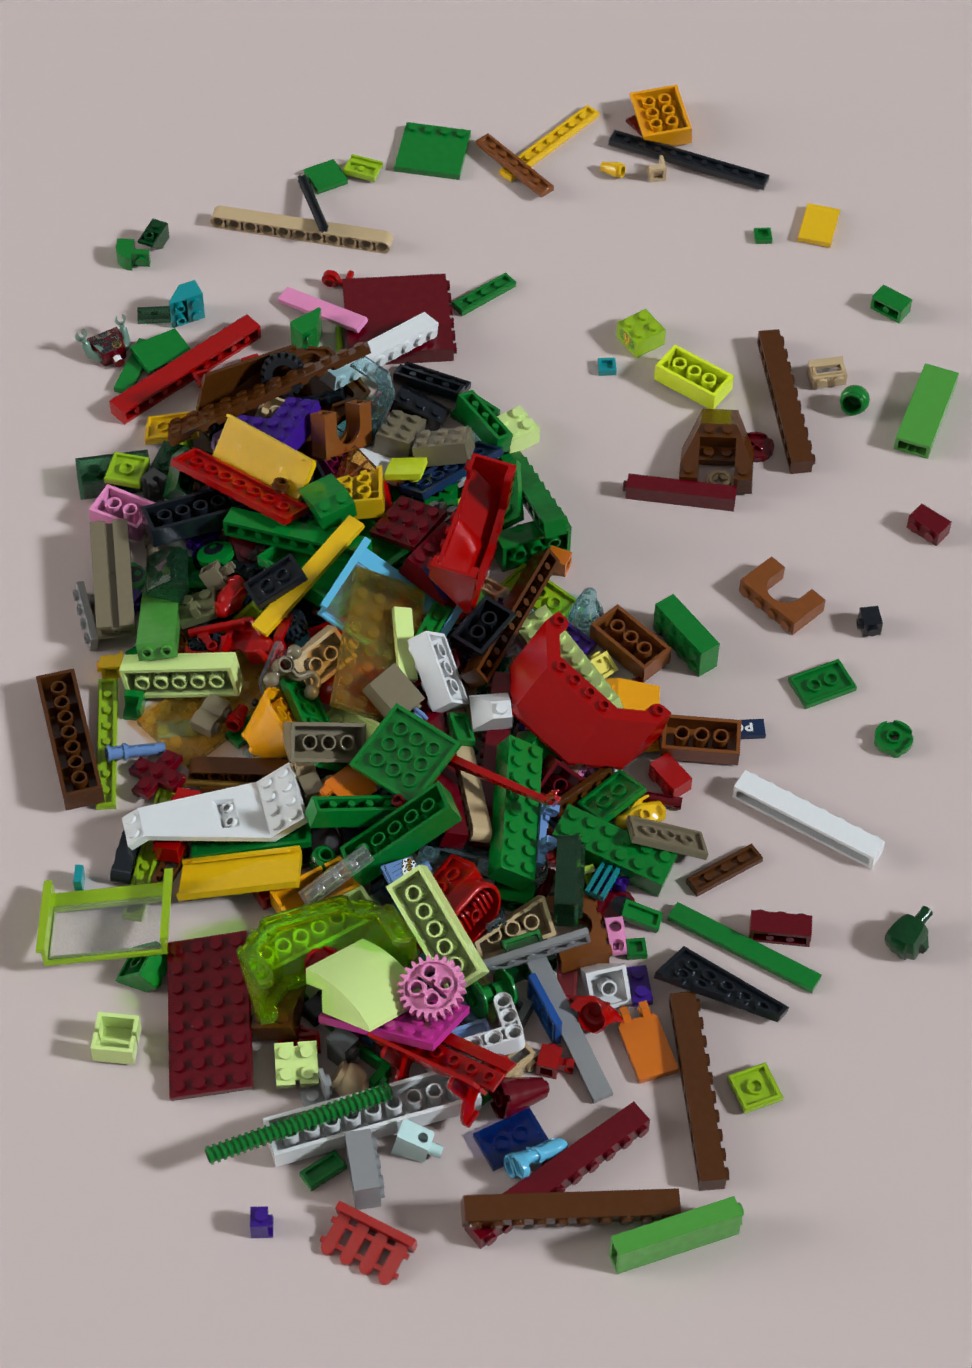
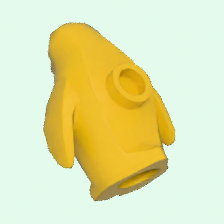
M645 795L633 802L626 812L618 815L615 818V825L627 830L626 818L628 815L661 822L666 819V808L661 801L642 803L649 797V795Z

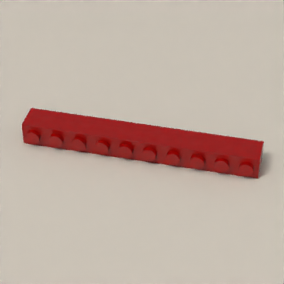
M247 314L237 319L234 323L224 327L215 335L210 336L207 340L196 345L188 352L183 353L177 359L156 370L153 374L142 379L120 395L115 396L109 401L111 413L125 425L194 381L193 372L207 368L211 370L260 339V325Z

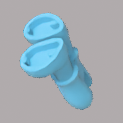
M551 1138L537 1146L526 1147V1150L509 1153L504 1157L506 1172L512 1179L517 1176L524 1179L530 1175L529 1165L531 1163L536 1165L554 1158L568 1148V1143L561 1138Z

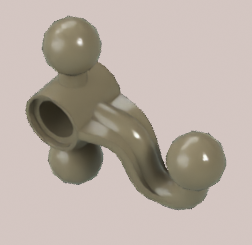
M293 644L288 647L287 656H282L273 661L271 665L272 672L265 675L264 683L268 687H275L279 682V676L283 675L294 681L312 678L313 685L305 687L304 696L309 700H314L319 694L318 689L321 686V678L313 670H307L300 674L294 670V660L301 657L302 649L300 646ZM280 662L285 664V670L281 668Z

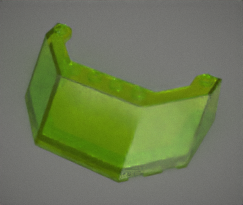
M338 895L262 917L258 928L253 929L247 936L246 943L243 946H239L236 950L254 1013L260 1024H271L278 1019L279 1013L276 1006L288 990L308 985L306 983L304 960L312 949L329 946L340 951L361 939H365L385 950L404 968L412 969V961L418 964L416 937L395 906L387 903L384 906L375 905L374 901L361 898L358 901L349 900L348 896Z

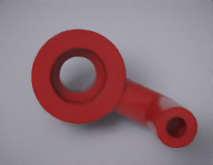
M326 270L323 273L322 282L326 286L336 287L339 285L343 287V280L340 279L337 272ZM349 270L345 279L353 278L354 272Z

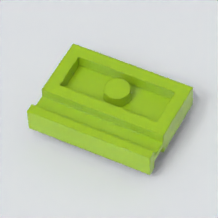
M351 154V158L346 163L343 173L344 175L375 182L380 169L383 167V162Z

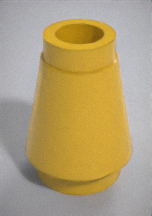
M603 161L600 165V171L618 179L619 177H624L626 166L622 162Z

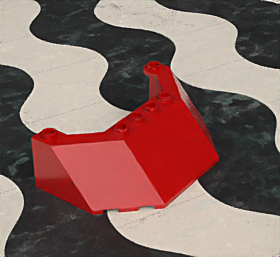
M473 453L471 460L467 459L464 470L467 471L463 491L457 510L452 511L450 522L452 523L446 527L444 534L446 539L442 538L439 547L441 552H437L433 558L430 557L427 564V569H430L429 578L468 614L476 607L495 555L496 544L502 531L506 509H508L517 467V465Z
M558 611L543 623L509 667L511 674L510 696L512 714L567 765L586 764L587 767L602 768L603 766L622 770L660 739L672 713L661 704H652L645 711L617 708L561 657L560 634L567 629L568 620Z

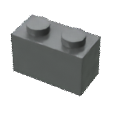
M335 1028L326 1037L327 1058L335 1065L339 1066L342 1061H347L348 1064L359 1063V1038L351 1031Z

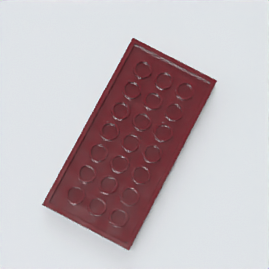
M245 930L168 942L169 1098L171 1101L254 1089L249 933Z

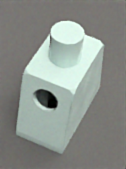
M404 1118L391 1154L423 1163L427 1154L440 1158L444 1146L432 1142L435 1135L433 1131Z

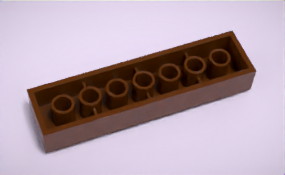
M74 668L36 676L66 811L105 802Z

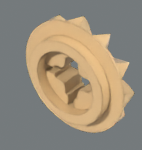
M713 470L706 476V483L719 484L717 482L719 478L723 485L734 486V477L728 471Z

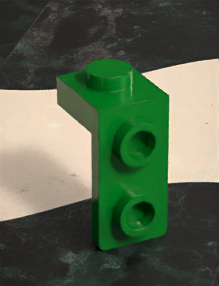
M359 1044L360 1059L376 1070L369 1078V1089L373 1086L377 1087L379 1084L384 1085V1082L388 1083L392 1076L391 1065L383 1058L376 1056L369 1047H363Z

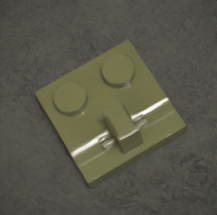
M215 587L180 598V626L182 629L218 618L215 614L214 605L217 595Z

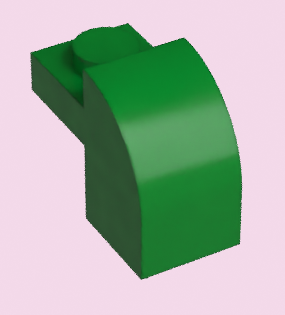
M117 238V261L122 268L132 271L133 266L150 267V250L136 249L134 239Z

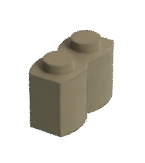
M209 694L191 718V729L209 738L219 734L222 724L232 712L231 703L216 695Z

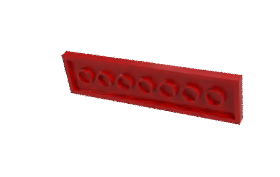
M196 447L171 459L170 466L178 469L180 472L188 474L192 478L205 483L222 494L230 496L280 524L287 525L309 513V507L305 503L285 493H276L272 486Z

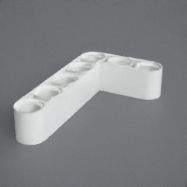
M500 992L493 999L495 1014L500 1027L468 1036L464 1039L496 1054L508 1055L522 1050L525 1047L523 1027L511 995L506 992ZM441 1044V1045H443V1046H445V1047H447V1048H449V1049H452V1050H454V1051H456V1052H458V1053H460V1054H462V1055H464V1056H467V1057H469V1058H471V1059H473V1060H475V1061H477V1062H479V1063L481 1062V1061H479V1060H477V1059H475V1058H473V1057H471V1056H469V1055H466V1054H464V1053H462V1052H460V1051H458V1050H456V1049H454V1048H451V1047H449V1046H447V1045H445V1044ZM425 1067L427 1073L432 1072V1070Z

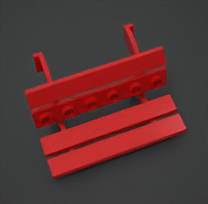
M370 1032L367 1034L369 1038L383 1047L380 1055L381 1058L397 1069L395 1082L409 1078L413 1062L449 1078L447 1089L463 1101L460 1120L461 1124L467 1128H470L479 1115V1111L475 1110L478 1093L486 1095L488 1092L484 1089L494 1093L506 1074L516 1066V1062L509 1060L506 1055L496 1054L453 1033H450L441 1043L486 1064L479 1063L441 1044L434 1051L387 1041Z

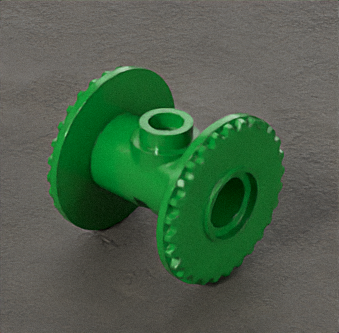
M502 968L495 970L493 983L481 987L475 981L465 988L467 1005L470 1006L471 1012L478 1019L487 1016L488 1005L494 1003V996L500 992L510 994L514 1005L518 1002L515 982L508 971Z

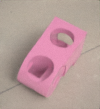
M623 916L604 918L603 928L607 932V944L611 945L612 956L627 955Z

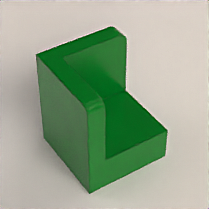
M125 689L123 719L142 721L146 705L144 691Z

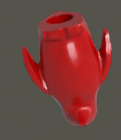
M240 575L230 576L227 579V585L216 595L214 605L217 617L225 618L244 608L243 603L248 592L243 585L246 581Z

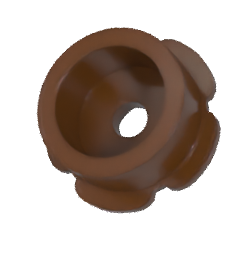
M282 477L275 478L271 484L272 489L279 494L285 493L290 488L288 485L289 481Z

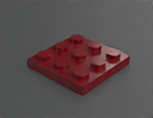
M401 495L369 532L373 538L413 552L448 515L446 510Z

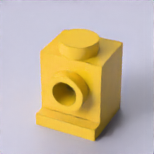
M119 651V654L100 656V661H96L97 672H101L102 679L121 678L119 669L123 660V651Z

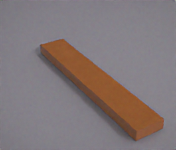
M489 133L476 140V145L541 198L554 190V186Z

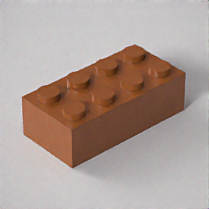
M618 604L591 624L590 638L603 650L608 651L609 655L634 676L639 677L643 683L670 663L672 648Z
M671 714L662 733L660 757L668 752L678 761L738 765L742 720Z

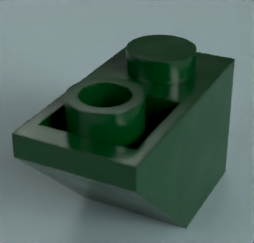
M152 218L138 239V243L162 249L169 239L168 223Z

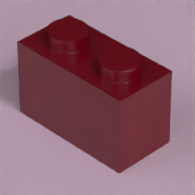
M921 503L909 515L907 528L924 538L927 542L937 546L949 534L952 522Z

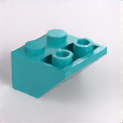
M192 280L178 285L169 301L172 328L205 318L203 293L197 282Z

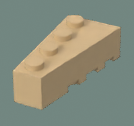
M537 895L481 934L473 945L482 960L503 954L500 944L503 940L540 929L543 940L557 935L545 896Z

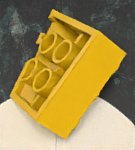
M382 465L377 466L376 470L367 472V470L360 471V475L353 477L346 475L336 478L347 489L355 502L357 515L354 516L355 519L379 518L385 514Z

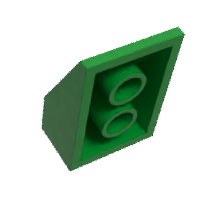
M332 473L298 489L323 531L342 523L349 515L352 517L357 515L354 500L347 489Z

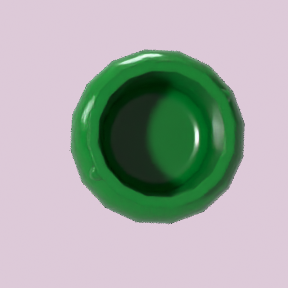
M850 385L842 391L840 405L843 412L847 415L854 416L860 414L869 406L870 396L864 387Z

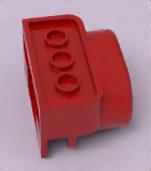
M451 854L433 876L472 943H474L497 917L501 905L500 892L494 884L482 878L473 862Z

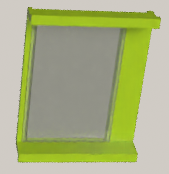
M173 868L164 869V882L55 893L52 880L44 881L36 943V954L41 953L44 966L168 954Z

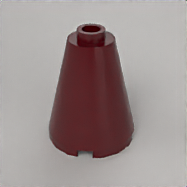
M504 1077L494 1093L488 1091L489 1096L493 1095L494 1102L490 1104L498 1119H508L545 1099L548 1096L550 1087L548 1082L542 1077Z

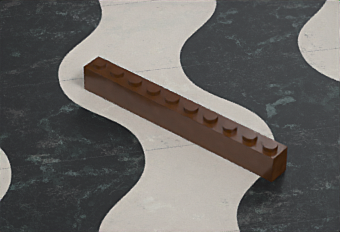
M779 329L758 331L757 345L790 474L812 472V466L815 465V455L811 453L812 443L811 440H808V428L804 426L805 416L801 414V401L797 399L798 390L797 387H794V375L790 373L791 363L787 361L788 352L787 349H784V337L781 336Z
M550 548L536 552L531 556L503 603V606L516 613V617L482 656H471L460 676L471 689L489 683L559 564L560 560Z
M691 991L670 993L669 1008L699 1191L725 1189L726 1181L729 1180V1169L724 1166L726 1151L725 1148H721L720 1143L723 1142L722 1129H718L717 1125L720 1122L719 1111L715 1110L714 1104H716V1092L711 1090L713 1075L712 1072H708L710 1057L709 1053L705 1054L707 1039L706 1035H702L701 1029H704L703 1017H699L698 1011H701L700 999H696L695 993Z
M679 1188L463 1195L460 1201L462 1227H468L470 1230L481 1229V1226L500 1229L508 1225H512V1228H523L525 1225L541 1228L547 1226V1224L565 1227L568 1226V1223H577V1226H587L590 1223H598V1225L604 1226L610 1225L611 1222H620L621 1225L632 1224L633 1221L650 1224L681 1213Z

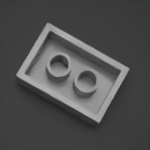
M371 1129L345 1132L346 1157L355 1209L362 1210L381 1207V1198H385L383 1175H381L380 1157L377 1154L376 1136L371 1135Z

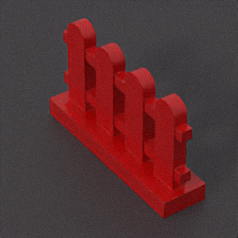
M339 1201L335 1207L338 1216L331 1218L330 1221L333 1223L326 1237L322 1235L320 1238L322 1253L325 1256H330L336 1249L341 1252L340 1261L345 1266L352 1264L354 1259L361 1262L359 1270L363 1275L371 1274L373 1269L379 1271L378 1279L382 1285L390 1284L392 1279L397 1281L399 1274L396 1272L403 1259L408 1260L410 1257L407 1253L408 1250L414 1253L418 1246L416 1239ZM350 1222L357 1224V1226L350 1225ZM348 1230L352 1232V1235L344 1247L339 1242L345 1231ZM369 1232L375 1233V1237L370 1235ZM367 1240L371 1242V1245L366 1254L362 1256L358 1252L364 1241ZM391 1241L395 1243V1245L392 1246L388 1244V1242ZM385 1249L391 1253L382 1266L377 1262Z

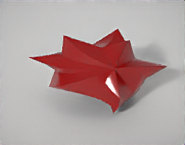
M565 995L572 1001L569 1007L578 1011L577 1020L585 1031L597 1034L613 1022H624L620 1014L610 1006V1002H605L591 995Z

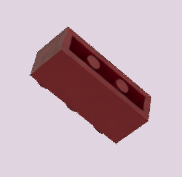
M761 909L751 910L749 921L750 939L761 943L810 947L812 937L811 915L803 913L790 914L782 911L769 912Z

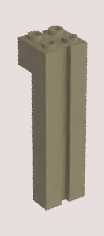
M127 519L112 520V523L105 524V521L90 522L98 639L136 636L131 544Z

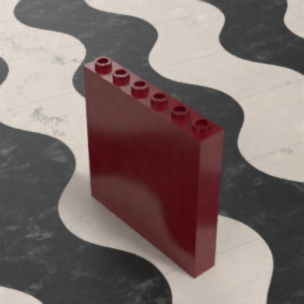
M446 273L342 279L344 309L363 315L368 319V322L359 333L346 329L347 350L358 342L365 343L425 312L439 323L437 337L384 365L405 364L406 361L411 363L454 361V354H457V345L453 343L455 341V330L451 328H454V318H450V316H453L452 305H449L451 303V293L447 291H450V281L446 280Z

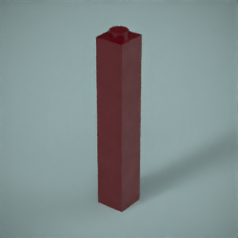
M628 473L627 481L624 480L623 491H626L625 499L734 512L737 486Z

